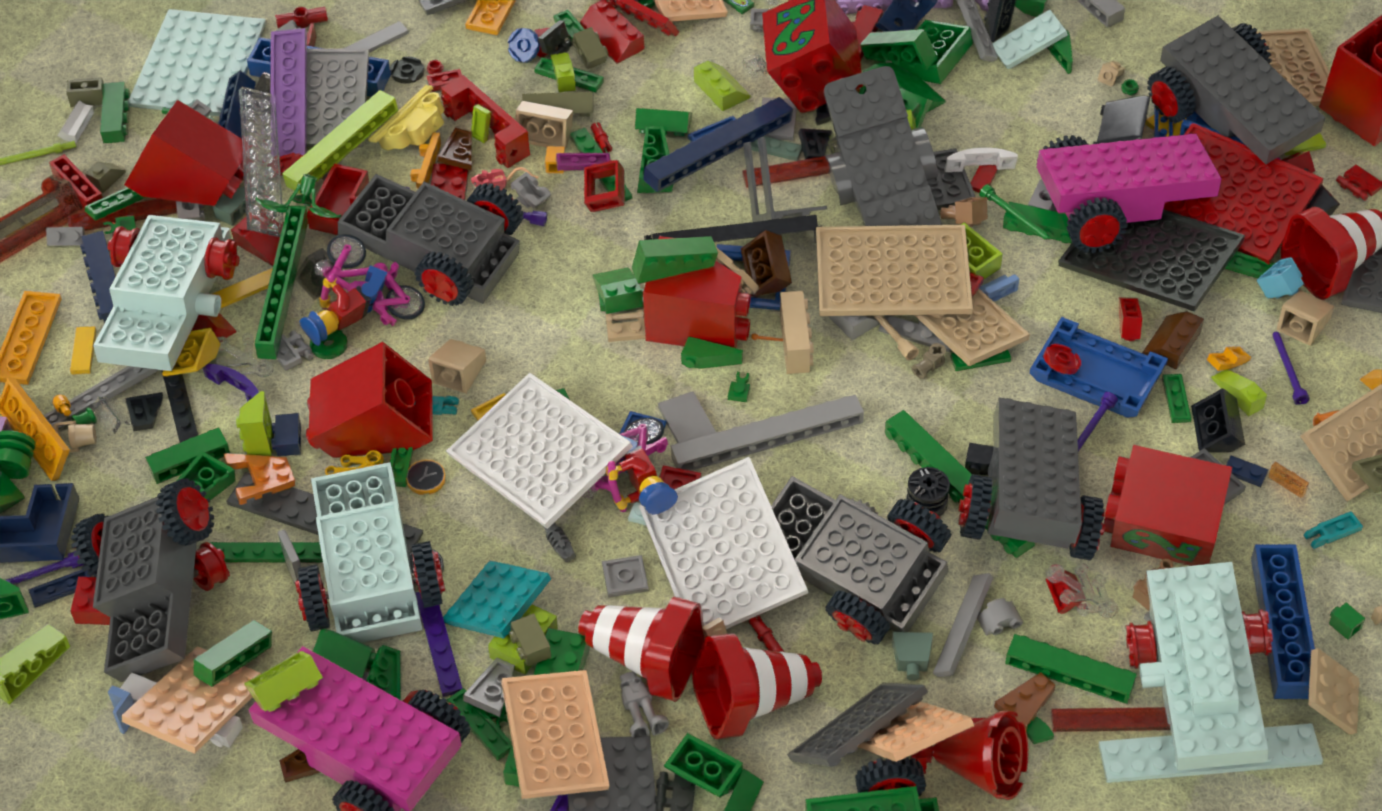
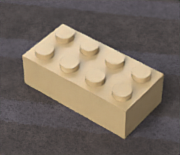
M803 291L780 292V321L787 374L810 373V366H813V355L811 353H814L813 342L809 340L812 339L811 327L807 325L810 324V315L805 311L808 310V299L804 298Z

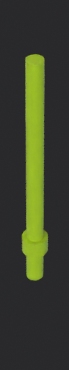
M75 141L62 144L59 142L54 143L53 146L0 158V165L51 153H63L64 150L76 148Z

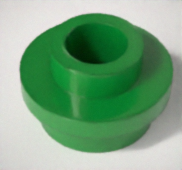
M1128 79L1122 84L1121 90L1126 95H1135L1139 91V86L1135 80Z

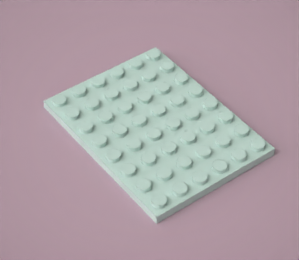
M169 9L128 100L130 107L162 110L163 107L171 109L177 99L190 107L198 99L211 109L209 115L220 116L228 80L240 70L245 74L247 73V59L263 33L266 19Z

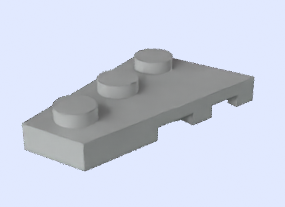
M496 658L466 691L463 701L500 717L505 703L501 681L502 678L513 677L515 665Z

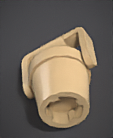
M75 420L55 423L53 428L61 437L58 425L69 424L68 436L72 448L69 453L79 452V447L96 444L97 437L94 424H75Z

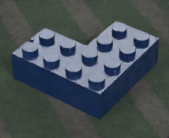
M73 483L55 484L60 500L52 484L34 485L26 515L0 516V563L64 560L80 500Z

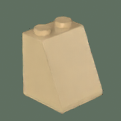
M1299 290L1282 306L1276 330L1311 346L1330 320L1334 306Z
M448 340L428 359L432 383L467 394L486 362L485 349L466 344L462 341Z

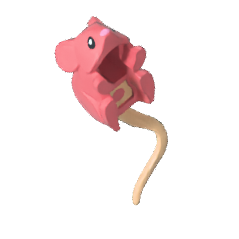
M523 167L515 168L508 177H505L502 169H492L491 173L482 170V174L472 177L471 182L476 187L480 184L483 185V183L487 185L490 183L493 184L494 188L497 185L500 186V190H503L516 171L523 170L531 176L534 175Z

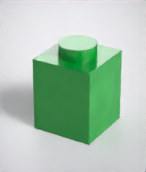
M1346 602L1341 607L1336 606L1331 611L1329 625L1349 640L1362 629L1366 618Z

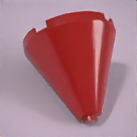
M999 711L974 723V726L936 743L932 748V755L938 763L993 797L1011 800L1019 794L1023 786V782H1018L1021 772H1027L1029 748L1026 729L1023 722H1017L1015 717H1018V714L1016 712Z

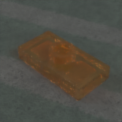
M1276 461L1271 465L1270 479L1300 498L1306 494L1309 482Z

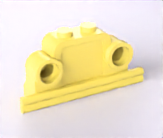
M425 85L381 126L368 141L374 143L379 141L381 148L384 150L403 149L410 144L421 145L432 136V133L436 132L444 124L441 116L444 112V107L440 101L439 94L436 92L430 93L433 87Z

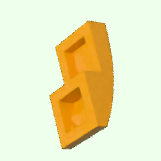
M1240 346L1226 347L1223 353H1209L1206 360L1218 371L1245 364L1250 361L1251 356Z

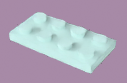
M1048 10L992 44L997 56L1005 67L1010 69L1068 34L1052 11Z

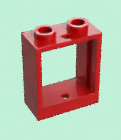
M610 160L605 163L584 167V204L590 212L625 205L624 168L618 160ZM615 175V191L595 195V179Z

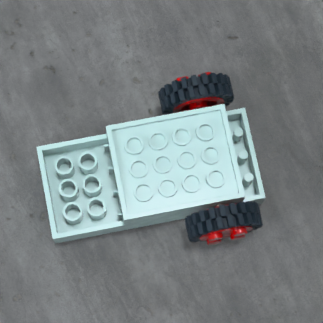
M391 462L311 478L317 512L316 523L328 591H326L317 564L298 568L299 580L295 581L296 590L300 598L298 599V604L302 612L303 621H307L310 631L330 628L328 599L334 616L336 632L360 643L423 630L414 581L419 586L424 608L443 604L442 592L446 590L438 551L433 552L430 541L412 544L415 567L413 569L414 573H412Z

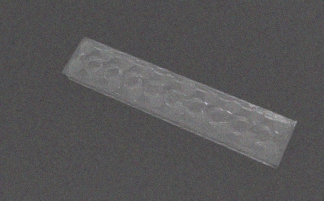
M241 87L239 99L247 230L280 237L284 224L283 213L268 210L256 201L257 197L258 199L282 204L275 95Z

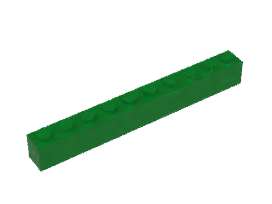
M289 205L287 207L254 343L258 359L277 360L308 227L306 206Z
M905 410L886 420L885 435L887 438L893 439L898 444L899 449L910 456L914 464H919L922 468L933 467L943 471L950 482V498L955 503H960V500H964L965 484L968 485L972 474ZM987 518V524L985 525V529H986L987 531H988V518ZM990 534L994 541H999L1003 545L1006 553L1012 554L1016 559L1035 546L1034 542Z

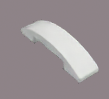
M997 148L967 149L947 157L944 170L945 172H962L964 166L996 164L997 170L1015 169L1018 155L1014 152Z

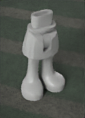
M633 671L621 675L620 680L622 683L620 687L622 689L623 705L626 710H630L634 720V724L630 728L631 736L650 735L648 726L641 716L640 707L643 708L648 719L652 735L663 733L669 726L668 718L664 715L657 716L651 704L653 696L649 693V689L642 682V679L637 677Z

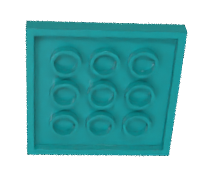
M489 560L443 616L444 623L505 638L511 631V622L519 620L552 578L546 572Z

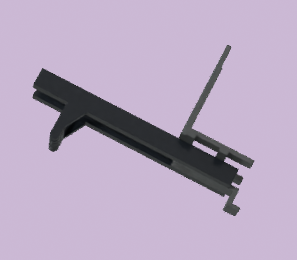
M765 137L758 138L766 213L759 214L751 142H746L743 144L753 222L645 235L644 240L659 239V236L670 238L712 236L714 242L756 238L767 230L778 235L814 231L816 243V227L822 226H818L817 215H810L811 211L826 210L827 206L774 211Z

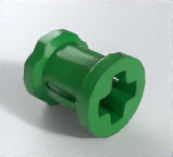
M90 407L78 415L71 416L72 421L76 420L75 424L97 423L96 416Z

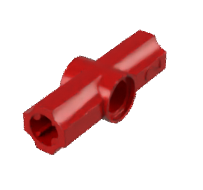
M325 6L313 9L297 7L293 12L275 15L278 29L291 20L296 23L298 28H306L310 23L328 21Z

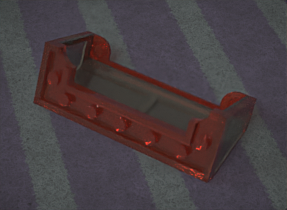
M54 174L49 176L41 183V190L43 192L41 195L0 218V262L46 236V227H61L85 213L70 181Z

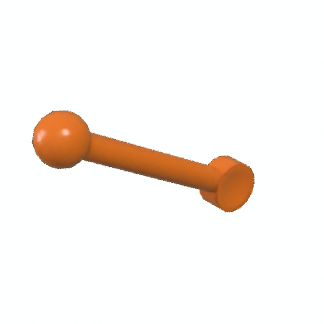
M756 333L751 335L753 340L783 341V338L759 336Z

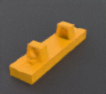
M433 132L429 144H421L419 147L420 156L424 157L421 169H412L410 173L411 181L416 182L417 189L423 182L429 183L433 164L436 162L441 147L440 133Z

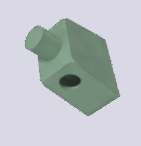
M893 632L892 647L897 670L907 671L908 680L916 681L919 679V671L927 672L933 633Z

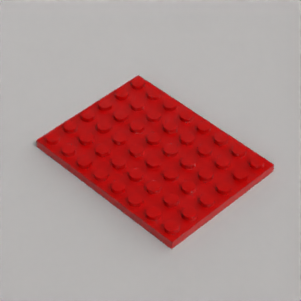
M1192 123L1184 135L1197 134L1219 173L1221 183L1218 196L1167 201L1164 203L1163 209L1245 235V240L1237 251L1270 264L1282 246L1291 217L1307 208L1322 185L1323 178L1277 158L1265 164L1246 145Z

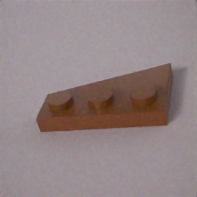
M1040 672L996 700L994 708L998 711L1016 712L1018 714V717H1015L1017 722H1023L1027 730L1029 723L1035 719L1039 709L1045 705L1055 691L1056 684Z

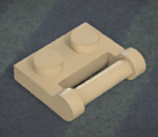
M638 309L637 312L606 314L608 342L645 339L643 309ZM638 319V321L612 323V321Z

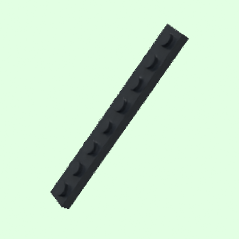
M183 374L163 376L179 443L198 436Z

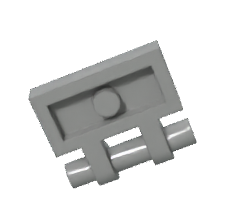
M295 330L290 332L289 338L282 334L277 360L285 371L302 363L301 356H305L307 360H311L314 357L310 346L303 342V337L301 334H297Z

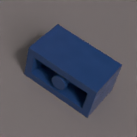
M299 413L275 415V423H272L273 435L275 434V438L271 439L272 450H276L277 457L301 455V420Z

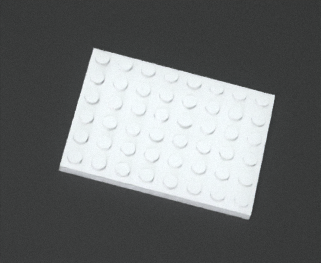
M529 373L448 448L446 452L450 457L548 529L606 473L609 461L616 463L633 446L630 441Z
M750 457L675 489L678 495L677 502L663 513L652 515L646 511V507L639 505L674 595L701 604L704 626L719 617L724 621L725 627L728 629L809 593Z

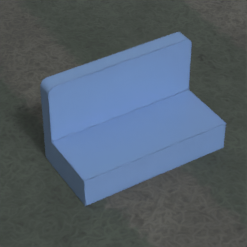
M1016 274L1010 277L1003 275L982 285L979 289L995 302L1017 291L1019 278Z
M112 685L108 690V694L114 707L113 715L120 732L125 734L130 725L122 722V715L134 705V701L130 692Z

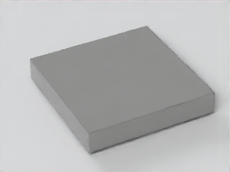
M642 555L602 561L608 598L649 591Z

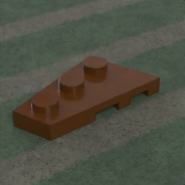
M455 128L440 151L437 162L471 170L472 132Z
M299 749L279 760L285 783L321 773L309 766L305 752Z

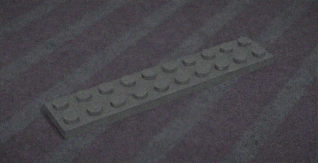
M245 472L226 501L227 505L318 535L317 512L314 494L291 487L274 494L271 492L262 494L260 499L255 500L251 498L247 500L246 504L239 505L236 488L255 486L251 474ZM403 524L409 554L412 551V544L419 542L423 535V530Z

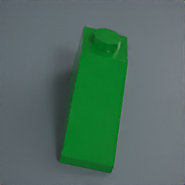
M1066 30L1068 35L1048 46L1047 49L1064 70L1070 74L1073 57L1070 33Z
M688 337L681 352V363L688 368L703 369L739 365L743 362V350L693 337Z

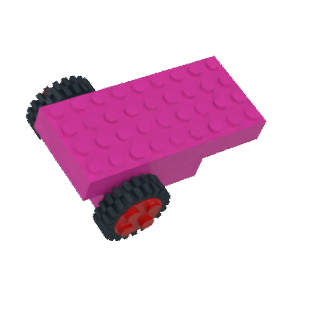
M1197 134L1089 145L1085 139L1082 140L1079 136L1076 138L1075 135H1071L1069 139L1065 135L1062 141L1060 137L1056 138L1057 142L1055 144L1053 141H1050V147L1045 145L1043 150H1039L1036 168L1057 212H1065L1069 219L1067 220L1068 226L1066 227L1074 246L1080 251L1084 250L1086 253L1089 250L1091 253H1095L1097 248L1099 252H1102L1104 246L1107 249L1111 248L1110 243L1116 245V238L1119 240L1123 238L1122 234L1126 233L1125 228H1127V223L1161 219L1164 203L1167 201L1218 196L1221 177Z
M302 646L298 652L303 651L312 656L323 678L318 681L319 684L317 686L300 691L298 697L281 702V706L274 711H264L255 702L249 709L253 723L305 752L309 766L342 784L332 798L337 811H400L401 808L406 811H412L461 748L462 742L471 730L469 722L465 721V716L460 715L461 712L454 704L446 703L447 700L445 698L440 699V696L436 693L433 694L432 691L419 690L409 703L406 704Z

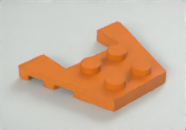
M224 454L226 465L233 469L248 468L255 485L236 488L239 505L246 504L247 500L251 498L255 500L260 499L262 494L268 492L274 494L295 486V478L287 457Z

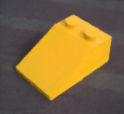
M212 329L191 331L172 371L163 370L162 375L170 376L197 372L215 359L221 344Z

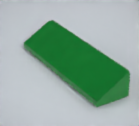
M743 769L724 811H751L764 781L748 770Z

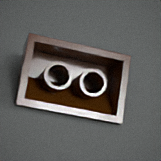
M765 230L741 248L745 271L759 287V290L754 295L751 294V296L780 292L792 283L781 235Z
M1188 311L1166 316L1142 354L1148 356L1151 351L1168 358L1166 365L1177 370L1200 335L1204 318Z

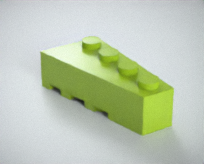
M48 624L0 658V698L10 705L70 648L67 637Z

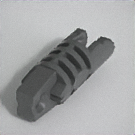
M555 522L548 529L544 527L547 533L546 538L555 552L566 563L576 557L575 552L563 529L557 526Z

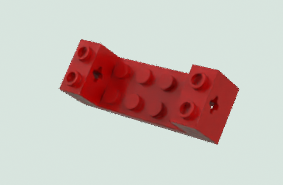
M462 75L441 87L443 113L447 118L450 117L456 121L470 112L473 115V108L477 104L491 111L489 127L494 133L496 160L500 165L503 164L510 168L530 155L528 131L468 78Z

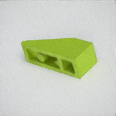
M568 53L551 55L558 92L575 91V75Z
M1223 370L1211 377L1221 389H1225L1237 398L1239 408L1248 417L1264 408L1267 394L1254 381L1230 370Z

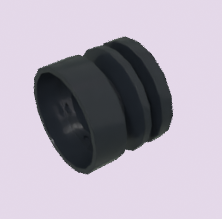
M919 468L909 476L906 499L909 502L911 500L922 505V508H927L929 512L932 511L942 516L947 510L949 479L943 471L937 468Z

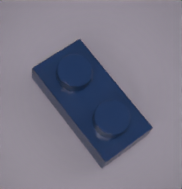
M1232 455L1226 466L1232 467L1231 473L1237 479L1258 487L1262 486L1269 470Z

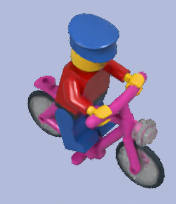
M338 235L332 238L327 246V254L329 259L335 264L332 268L330 261L327 259L324 261L320 260L315 266V274L326 277L323 280L321 298L319 297L320 307L324 310L318 313L311 311L308 317L301 318L299 322L305 334L315 345L319 346L321 341L327 339L328 335L358 322L372 310L380 315V320L384 325L391 324L394 326L397 321L386 310H389L391 314L400 319H414L423 312L425 300L416 288L398 285L395 278L397 277L399 265L396 262L391 264L389 272L384 263H376L374 266L370 265L367 268L342 270V268L348 269L359 266L365 260L366 248L358 238L352 235ZM366 275L365 281L348 283L341 279ZM384 284L389 289L386 299H384L382 294ZM331 287L332 291L338 296L337 300L332 303L329 295Z
M641 418L631 422L625 428L624 433L619 435L630 441L633 447L616 463L609 461L606 475L602 476L582 496L591 500L600 488L611 491L613 501L621 512H626L628 503L633 504L637 501L646 507V511L652 515L663 513L673 507L678 499L677 492L657 476L656 470L648 458L650 454L656 451L658 453L664 452L668 445L667 438H661L664 434V425L661 421L655 418ZM622 472L627 473L631 484L637 490L628 494L626 498L620 495L616 481L618 475Z

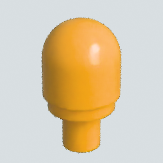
M56 395L52 401L54 408L57 412L64 414V416H69L71 414L69 400L64 395Z

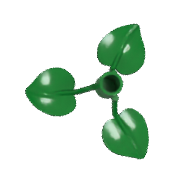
M303 174L301 184L297 185L296 190L286 204H279L256 197V201L260 205L274 212H287L286 208L293 201L309 206V210L319 216L341 218V214L337 215L328 209L316 205L315 185L317 178L308 174Z

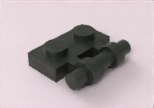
M559 20L538 37L542 53L549 54L546 59L551 60V55L566 53L572 46L570 40L565 42L569 35L564 21Z
M665 771L660 772L656 782L658 791L654 799V803H656L655 811H664V807H670V811H693L696 785L675 774L674 781H669L668 773ZM666 790H673L672 798L666 797Z

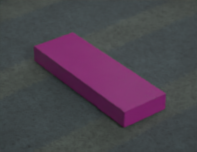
M556 153L557 171L584 170V167L610 161V153Z

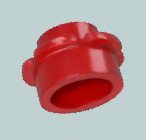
M431 60L427 66L429 74L441 73L444 69L439 60Z

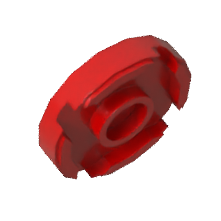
M1052 344L1044 352L1043 358L1045 362L1057 372L1071 375L1075 374L1081 367L1079 355L1077 353L1074 355L1071 352L1072 349L1067 346Z

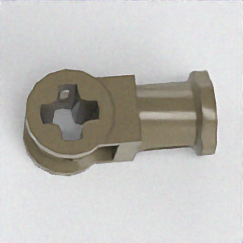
M939 343L932 344L923 355V360L911 367L914 375L924 379L930 370L933 372L938 367L943 366L946 348Z

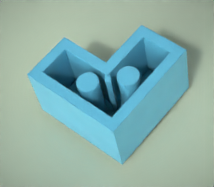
M1292 257L1278 260L1256 280L1267 298L1275 297L1276 299L1284 295L1292 296L1299 291L1298 288L1304 284L1301 279L1302 274Z

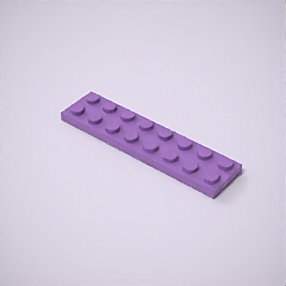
M305 28L271 31L270 159L293 152L295 154L300 153L301 155L307 153V31Z

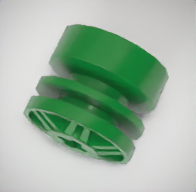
M0 431V468L9 479H24L29 475L32 464L31 459L36 448L34 439L17 431Z

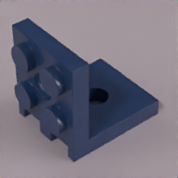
M892 0L875 26L883 32L914 30L919 21L936 5L938 0H917L918 2L913 0Z

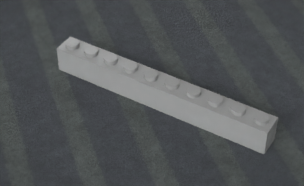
M856 394L845 396L841 399L827 401L823 404L809 406L779 416H772L765 420L751 422L750 424L715 432L707 436L678 442L671 445V457L676 468L692 471L861 424L864 419V411Z

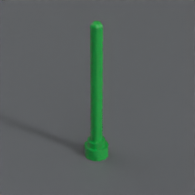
M986 184L980 190V197H987V200L995 202L1044 240L1049 238V234L997 196L992 186Z

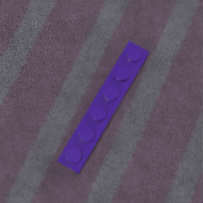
M420 591L416 592L418 607L442 697L454 695L463 688L440 605L424 608Z

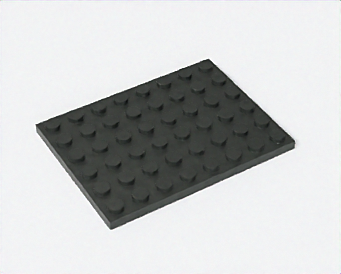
M1163 209L1161 219L1127 223L1126 233L1122 234L1123 238L1121 240L1116 238L1117 244L1113 245L1110 243L1111 248L1109 249L1104 246L1102 252H1099L1097 248L1095 253H1091L1090 250L1086 253L1084 250H1078L1072 242L1058 260V265L1195 312L1244 242L1245 235Z

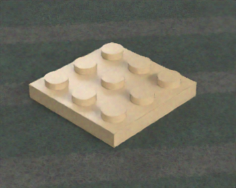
M1319 648L1311 650L1308 705L1346 733H1357L1359 678Z

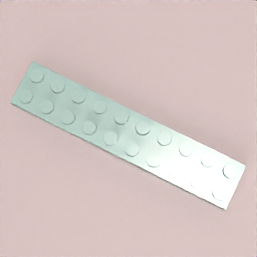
M1312 723L1264 727L1268 746L1267 762L1179 771L1177 770L1172 735L1099 741V750L1107 783L1321 765L1323 759Z

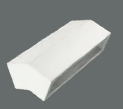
M78 101L57 136L65 141H75L77 143L94 114L93 107Z

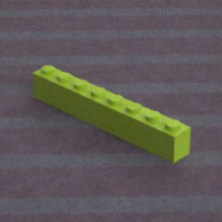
M381 90L374 94L282 173L286 187L295 191L297 185L301 184L303 174L312 175L317 178V181L331 170L334 163L338 164L398 111L395 97Z

